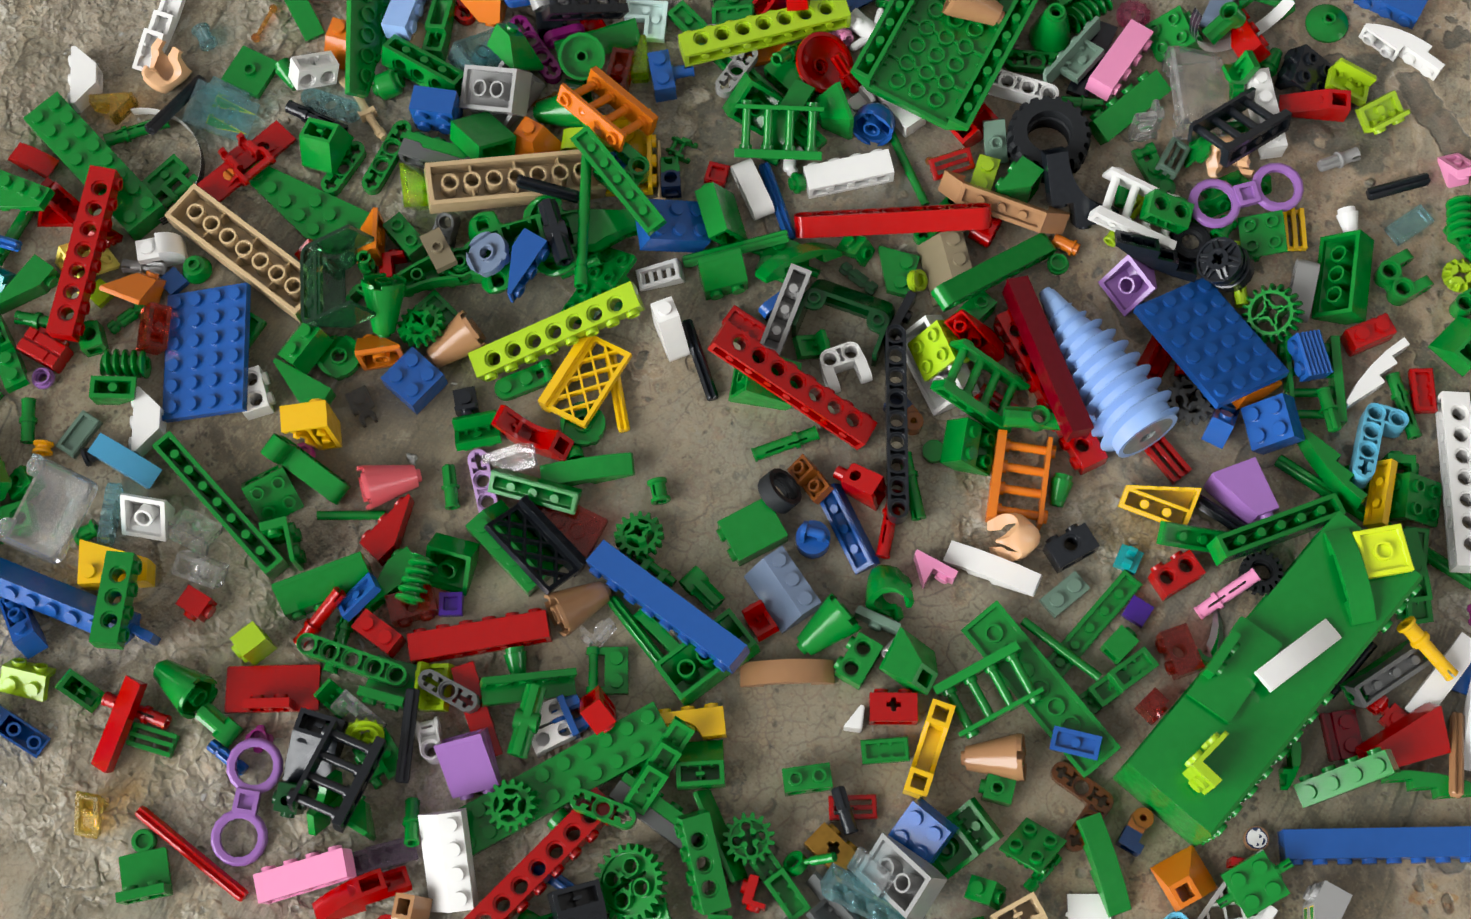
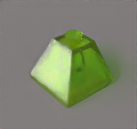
M399 163L404 207L416 211L429 209L424 173L415 166Z

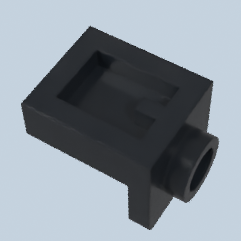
M475 386L452 390L457 417L480 413Z

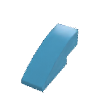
M99 433L87 451L146 489H150L162 471L161 468L102 433Z

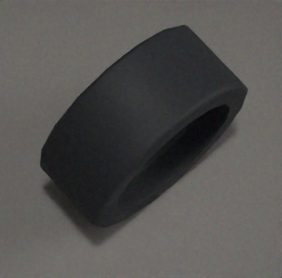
M780 468L772 469L758 482V492L762 500L769 508L779 514H786L801 502V489L796 480L788 472ZM776 486L781 490V492L783 493V495L778 491V489L776 488Z

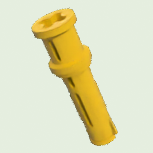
M1409 616L1399 623L1396 630L1408 638L1412 648L1419 649L1446 681L1453 679L1447 670L1455 677L1457 676L1459 671L1430 641V634L1418 626L1414 616Z

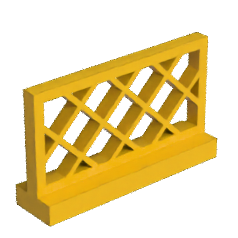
M597 336L580 338L579 342L573 345L537 400L542 410L548 413L552 412L586 429L632 358V353ZM596 344L604 347L605 353L593 356L592 350ZM617 354L624 356L620 363L611 365L610 356ZM607 358L609 366L596 370L594 361ZM592 362L594 371L581 374L580 368L582 365ZM610 371L611 378L609 381L600 383L598 375ZM595 376L597 384L585 388L583 379ZM580 380L582 389L569 392L568 387L571 382ZM599 390L600 395L598 398L588 402L586 393ZM583 394L585 403L573 406L571 397ZM568 398L570 407L562 410L556 408L560 400ZM587 408L588 413L583 421L575 417L574 411Z

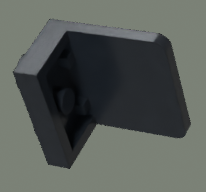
M1307 44L1290 49L1284 56V62L1277 74L1274 86L1279 90L1297 86L1303 92L1325 89L1328 69L1332 64Z

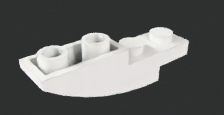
M1366 23L1358 36L1365 44L1379 51L1383 57L1394 61L1399 56L1406 64L1412 65L1423 76L1429 77L1433 81L1445 66L1444 63L1429 53L1432 48L1430 44L1403 30L1380 24Z

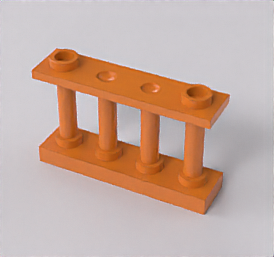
M597 66L590 69L587 83L575 90L562 83L556 100L586 126L588 125L593 132L617 152L622 151L626 136L640 129L647 136L653 134L659 118ZM590 91H594L600 96L590 103L581 97ZM608 103L615 111L604 116L596 110ZM624 116L631 123L619 129L612 122Z
M998 429L985 522L987 523L1004 513H1018L1027 519L1036 520V528L1040 531L1042 525L1046 524L1048 519V510L1044 509L1050 461L1055 458L1056 445H1052L1053 437H1048L1046 446L1011 441L1010 438H1007L1008 430ZM1013 450L1044 455L1043 468L1008 463V460H1004L1005 452ZM1007 471L1042 477L1040 489L1005 484V482L1001 481L1002 473L1006 474ZM1006 493L1039 498L1038 511L1002 506V503H998L999 495Z

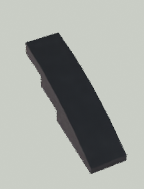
M1115 230L1116 246L1132 258L1172 277L1195 282L1197 278L1196 263L1178 259V252L1160 247L1159 239Z

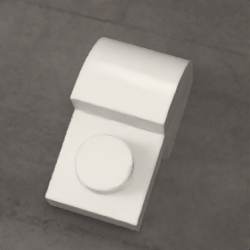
M158 232L154 233L155 237L135 241L137 259L140 265L163 260L166 266L170 267L184 264V261L188 258L186 242L176 233Z

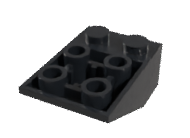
M301 707L292 730L282 780L299 782L322 739L321 732L326 723L330 724L332 718L335 717ZM336 718L339 723L338 731L346 733L349 723ZM333 739L327 752L340 757L345 744ZM321 761L316 774L326 777L336 770V766ZM310 782L309 788L319 791V785Z
M599 879L555 890L547 894L553 919H607L606 906Z

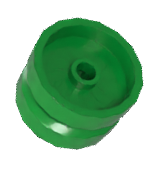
M577 32L569 35L562 41L558 49V61L561 69L567 76L575 80L585 81L588 79L591 68L597 66L602 69L605 63V52L603 45L596 37L589 33ZM579 52L586 55L582 61L577 58Z

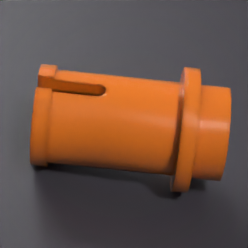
M1055 234L1052 240L1053 245L1067 252L1068 256H1076L1081 247L1078 240L1072 241L1059 234Z

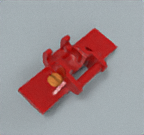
M277 120L251 141H247L244 134L240 132L236 136L238 146L229 153L224 147L220 148L218 153L224 163L197 184L198 187L218 202H221L241 185L248 186L250 184L249 181L267 166L275 164V158L297 141ZM262 145H267L270 148L266 150Z

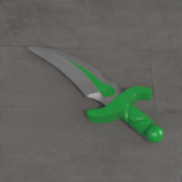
M1218 609L1213 612L1212 627L1206 643L1207 656L1200 649L1196 651L1197 658L1205 667L1223 642V625Z

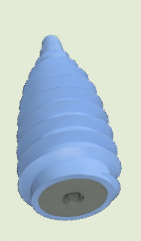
M1050 287L1044 288L1039 293L1040 302L1094 426L1091 434L1093 437L1103 438L1100 444L1101 449L1105 452L1116 451L1119 457L1125 458L1135 455L1156 443L1173 428L1178 419L1176 414L1179 411V407L1171 408L1167 404L1172 392L1170 390L1158 392L1157 388L1161 384L1162 379L1160 377L1150 379L1146 377L1151 370V365H1136L1140 358V353L1131 352L1126 354L1124 351L1129 341L1120 340L1114 342L1112 340L1116 334V329L1112 328L1102 331L1099 328L1102 324V319L1089 320L1085 317L1087 311H1078L1072 306V303L1067 302L1055 289Z

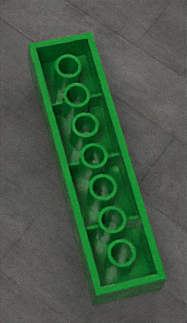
M55 92L23 117L34 133L83 186L85 185L90 165L116 169L123 179V187L121 191H118V205L116 211H113L112 217L134 241L141 240L161 223L159 219L165 217L164 215L167 213L164 205L58 92ZM107 189L101 190L99 195L106 193Z

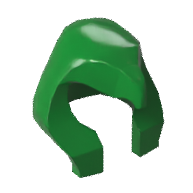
M884 564L875 566L870 571L865 592L866 608L892 617L893 620L900 622L904 618L902 608L897 604L888 603L884 599L883 594L889 592L899 593L904 597L906 608H912L914 597L913 591L910 589L913 586L910 578L904 575L897 567Z

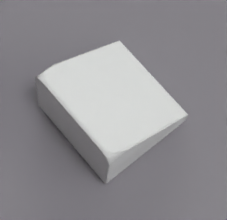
M860 705L846 722L843 728L844 731L862 732L864 705Z

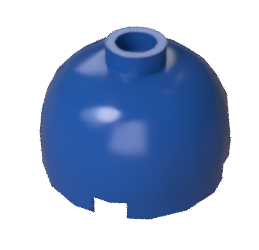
M876 102L860 107L854 115L853 134L858 140L867 145H871L870 141L878 143L877 146L887 144L895 131L896 121L893 112L885 105Z

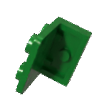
M1180 5L1145 25V27L1154 31L1150 39L1153 41L1151 49L1158 62H1163L1188 47L1192 48L1196 53L1202 50L1190 34L1189 23L1192 12L1190 10L1187 12ZM1198 29L1197 40L1201 42L1204 38Z
M1412 472L1396 473L1389 521L1411 520L1428 527H1437L1442 484Z
M378 655V657L402 665L409 673V682L403 688H394L368 679L366 686L359 685L357 695L363 699L362 702L365 704L376 706L377 703L384 705V709L392 712L403 711L406 689L414 688L417 665ZM374 663L370 673H378L381 669V664ZM395 671L392 674V681H400L403 677V672Z

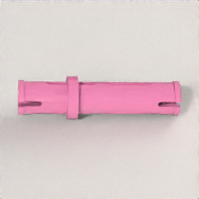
M1251 568L1218 592H1212L1210 594L1211 597L1194 607V610L1203 620L1218 608L1223 609L1225 607L1224 604L1261 579L1255 570ZM1246 581L1244 584H1242L1241 586H1239L1238 588H1236L1234 591H1232L1231 593H1229V591H1231L1232 589H1234L1236 586H1238V585L1241 584L1242 582ZM1223 595H1226L1225 597H1223L1222 599H1220L1219 601H1217L1216 603H1214L1213 605H1211L1210 607H1208L1210 604H1212L1213 602H1215L1216 600H1218L1220 597H1222Z

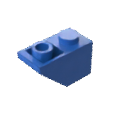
M1232 403L1214 409L1201 439L1223 449L1235 426L1240 409L1237 410Z

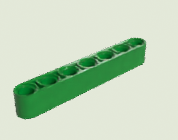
M1039 233L941 283L931 291V295L943 312H946L1046 260L1057 249L1045 233Z

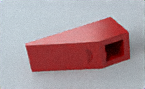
M1243 8L1241 10L1246 15V21L1240 28L1231 29V47L1238 58L1245 50H1252L1260 63L1271 55L1266 48L1269 43L1262 34L1260 36L1257 35L1260 30L1253 21L1248 22V19L1251 17Z
M1329 88L1279 95L1278 107L1280 112L1284 109L1292 112L1291 117L1344 122L1351 110V91Z
M964 309L959 310L944 321L959 340L964 338L972 341L976 348L996 362L1004 358V343L991 328Z
M409 494L399 498L395 502L394 508L389 513L383 514L379 518L378 524L372 530H367L359 542L363 549L381 566L391 558L394 551L400 548L415 503Z

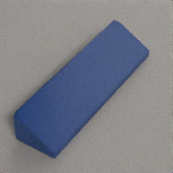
M833 483L831 486L834 490L820 505L855 575L879 565L880 561L875 556V551L842 485Z

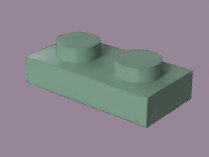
M1074 571L1044 595L1039 602L1055 619L1087 593L1090 587Z

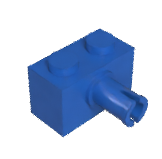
M668 49L647 53L656 103L677 99L676 79L695 76L694 67L685 68L684 64L678 66L671 64Z

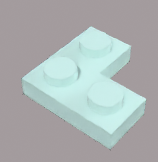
M626 0L629 12L624 16V20L635 18L636 22L645 23L643 41L665 43L668 1Z

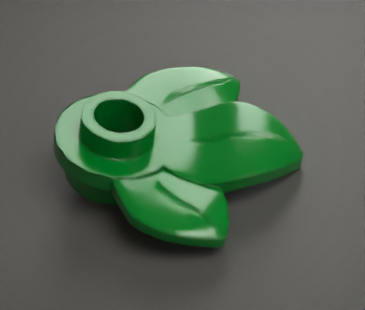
M1203 137L1191 143L1189 142L1188 146L1191 150L1184 161V167L1188 168L1195 161L1199 164L1204 163L1211 154L1212 144Z

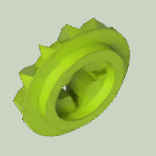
M1464 258L1461 260L1453 259L1448 262L1442 270L1444 284L1450 290L1458 293H1463L1470 289L1471 263L1466 262ZM1459 270L1461 273H1467L1463 279L1461 276H1455Z
M366 717L362 721L356 718L354 723H349L345 734L369 743L374 742L376 736L384 739L385 732L383 731V725L378 724L376 719L369 721ZM366 730H369V732H365L364 734L362 733L361 735V731L364 732Z

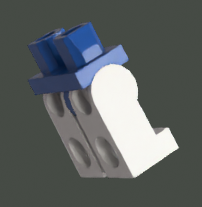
M562 694L554 699L543 702L541 723L532 741V746L538 758L559 746L581 738L580 733L590 728L582 716L573 719L571 715L572 711L580 708V700L577 694L565 698Z

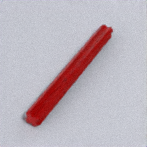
M141 806L136 811L135 816L237 901L242 902L247 897L248 890L151 810Z

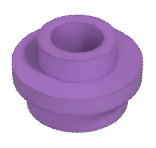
M47 367L37 368L32 374V383L39 389H47L55 381L54 372ZM47 376L46 380L41 382V379Z

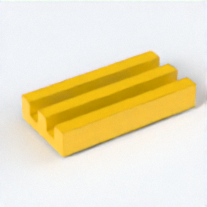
M1292 208L1283 212L1288 251H1306L1308 246L1304 208H1299V210ZM1288 215H1290L1293 246L1289 244ZM1296 215H1298L1300 246L1298 245Z

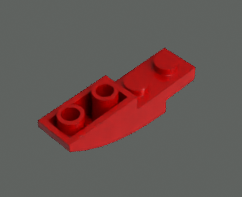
M405 865L385 872L378 868L335 887L313 902L312 906L316 919H342L366 911L365 905L396 895V892L405 893L413 889Z

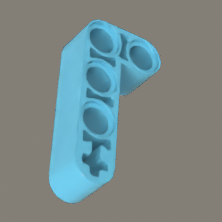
M1370 403L1362 413L1358 422L1349 471L1354 474L1351 482L1360 489L1367 486L1376 471L1382 436L1389 438L1399 437L1409 423L1407 413L1379 403Z

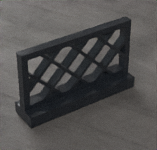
M527 495L484 527L546 595L573 576L579 575L587 564V559ZM515 514L522 523L512 522L511 515ZM494 526H505L506 534L499 533ZM511 528L521 529L522 537L511 535ZM526 531H531L537 537V540L526 538ZM511 541L522 543V551L515 550L511 546ZM527 544L537 546V554L527 552ZM542 547L547 548L553 554V557L542 555ZM527 558L537 560V567H531L527 563ZM542 561L553 563V570L542 569ZM558 564H562L569 572H558ZM542 575L552 576L553 584L548 586L542 579Z

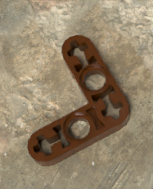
M1060 761L1051 769L1052 780L1086 804L1064 837L1067 840V843L1064 845L1065 848L1070 852H1079L1085 845L1082 836L1079 838L1081 845H1075L1074 847L1070 845L1071 839L1069 838L1070 836H1076L1079 832L1078 829H1075L1076 821L1082 819L1084 815H1093L1099 812L1104 820L1114 804V799L1107 790L1088 777L1084 779L1072 765ZM1064 767L1067 770L1065 773L1067 776L1072 778L1073 774H1075L1077 777L1068 786L1067 783L1070 780L1064 776L1061 779L1058 778L1056 768L1061 770ZM1078 781H1084L1088 784L1087 793L1080 794L1076 791L1075 785ZM1093 789H1096L1097 792L1094 795L1098 798L1106 797L1105 802L1108 806L1103 805L1100 808L1097 805L1099 802L1097 799L1092 797L1089 801L1087 797L1092 793Z

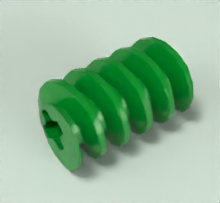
M1079 0L1072 7H1068L1066 12L1070 29L1074 33H1079L1081 28L1083 29L1088 21H1092L1095 16H1104L1107 14V11H1112V0Z
M1455 196L1445 204L1447 209L1446 224L1448 225L1446 228L1448 233L1447 241L1453 245L1471 244V196Z
M106 348L100 360V374L102 376L125 375L128 377L149 378L152 370L151 359L147 357L145 350H141L139 356L137 350H132L129 356L127 349L123 350L122 355L119 349H115L112 355L111 349Z
M411 552L414 558L408 559V564L412 567H406L404 570L409 576H402L401 581L405 584L398 586V590L402 593H396L395 598L405 603L416 605L417 602L425 601L420 596V593H428L423 585H431V582L426 577L435 575V573L429 570L430 567H437L438 565L424 555Z

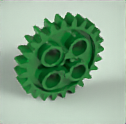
M633 843L618 845V850L610 849L611 856H603L605 864L598 863L601 873L597 872L594 875L599 878L606 913H610L609 919H651L650 912H658L656 904L664 903L660 899V895H667V892L662 889V886L668 884L667 881L662 880V877L667 872L660 871L664 862H656L659 855L651 854V848H644L641 844L635 845ZM634 862H636V865H637L635 871H633V863H634ZM615 875H617L618 881L616 884L614 883ZM645 883L647 884L646 893H644L643 886ZM626 896L628 897L627 905H625L624 899Z

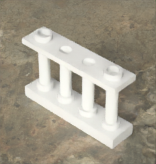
M1112 166L1105 171L1102 177L1109 180L1110 184L1103 205H1099L1090 211L1088 220L1113 232L1121 230L1159 239L1160 247L1175 250L1177 241L1170 239V231L1161 229V232L1158 233L1151 230L1149 227L1150 223L1142 221L1139 224L1130 218L1137 195L1145 197L1152 190L1160 188L1126 173L1120 167ZM1118 185L1130 190L1122 215L1113 212L1111 209ZM1170 194V195L1175 196V197H1181V196H1179V195Z

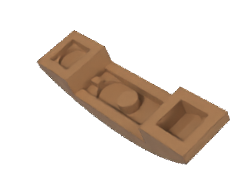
M776 659L746 662L740 667V687L811 683V685L835 684L834 661L827 659Z

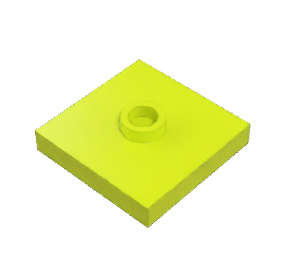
M1401 523L1354 531L1352 533L1361 553L1369 579L1408 573L1415 570Z

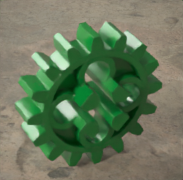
M743 812L742 819L738 820L734 816V824H726L729 832L723 833V837L727 838L728 841L723 843V847L730 848L726 854L727 856L734 854L735 863L741 859L743 860V866H746L747 861H751L752 865L756 866V859L759 858L760 861L764 862L765 858L763 855H771L772 851L768 846L775 845V842L770 840V837H773L775 833L774 831L768 832L767 829H769L771 824L770 822L763 824V816H760L757 820L755 819L754 812L751 813L750 818H747ZM744 823H748L751 826L749 831L751 837H755L760 832L765 835V839L762 841L758 839L752 841V847L756 850L754 855L747 853L748 843L746 841H743L739 846H734L732 843L734 838L745 839V831L741 828Z

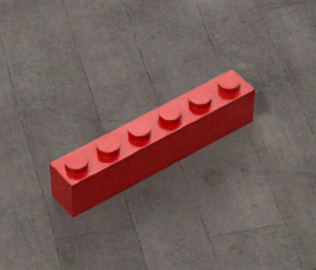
M532 608L528 610V613L523 614L509 612L505 614V617L500 618L486 616L482 618V621L477 622L463 620L459 622V625L454 626L440 624L436 626V629L431 630L417 628L413 630V633L407 634L410 662L417 665L418 661L434 663L502 651L510 647H525L552 642L547 611L542 610V608Z

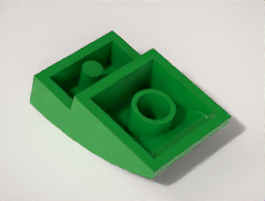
M975 797L969 799L946 817L959 829L932 865L947 879L951 878L1004 837L1003 833Z

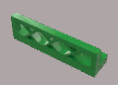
M567 668L482 677L479 683L481 705L486 707L521 703L526 683L546 688L544 700H551L562 694L564 698L575 695L577 669Z

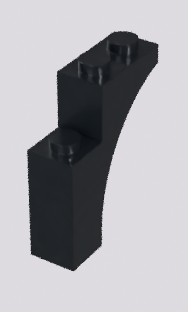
M1063 146L1041 150L1047 203L1054 208H1064L1069 204L1071 223L1081 230L1091 228V225L1096 223L1088 220L1089 213L1097 206H1102L1103 204L1087 197L1077 185L1070 168L1068 150ZM1111 206L1112 211L1119 214V211Z

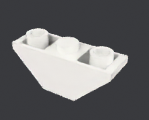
M71 46V55L68 56L69 66L71 67V73L68 74L70 93L67 94L69 105L77 113H82L103 93V72L96 62L76 46Z
M137 386L135 400L131 401L133 407V416H130L132 437H129L128 445L131 451L143 457L153 448L152 445L166 434V422L162 421L164 410Z

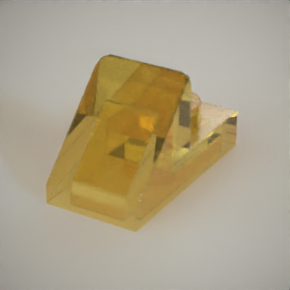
M132 92L89 94V103L95 112L109 113L115 125H119L132 113L130 109L137 108L139 103Z
M82 791L75 792L74 835L97 839L101 835V814L109 806V803L101 795Z

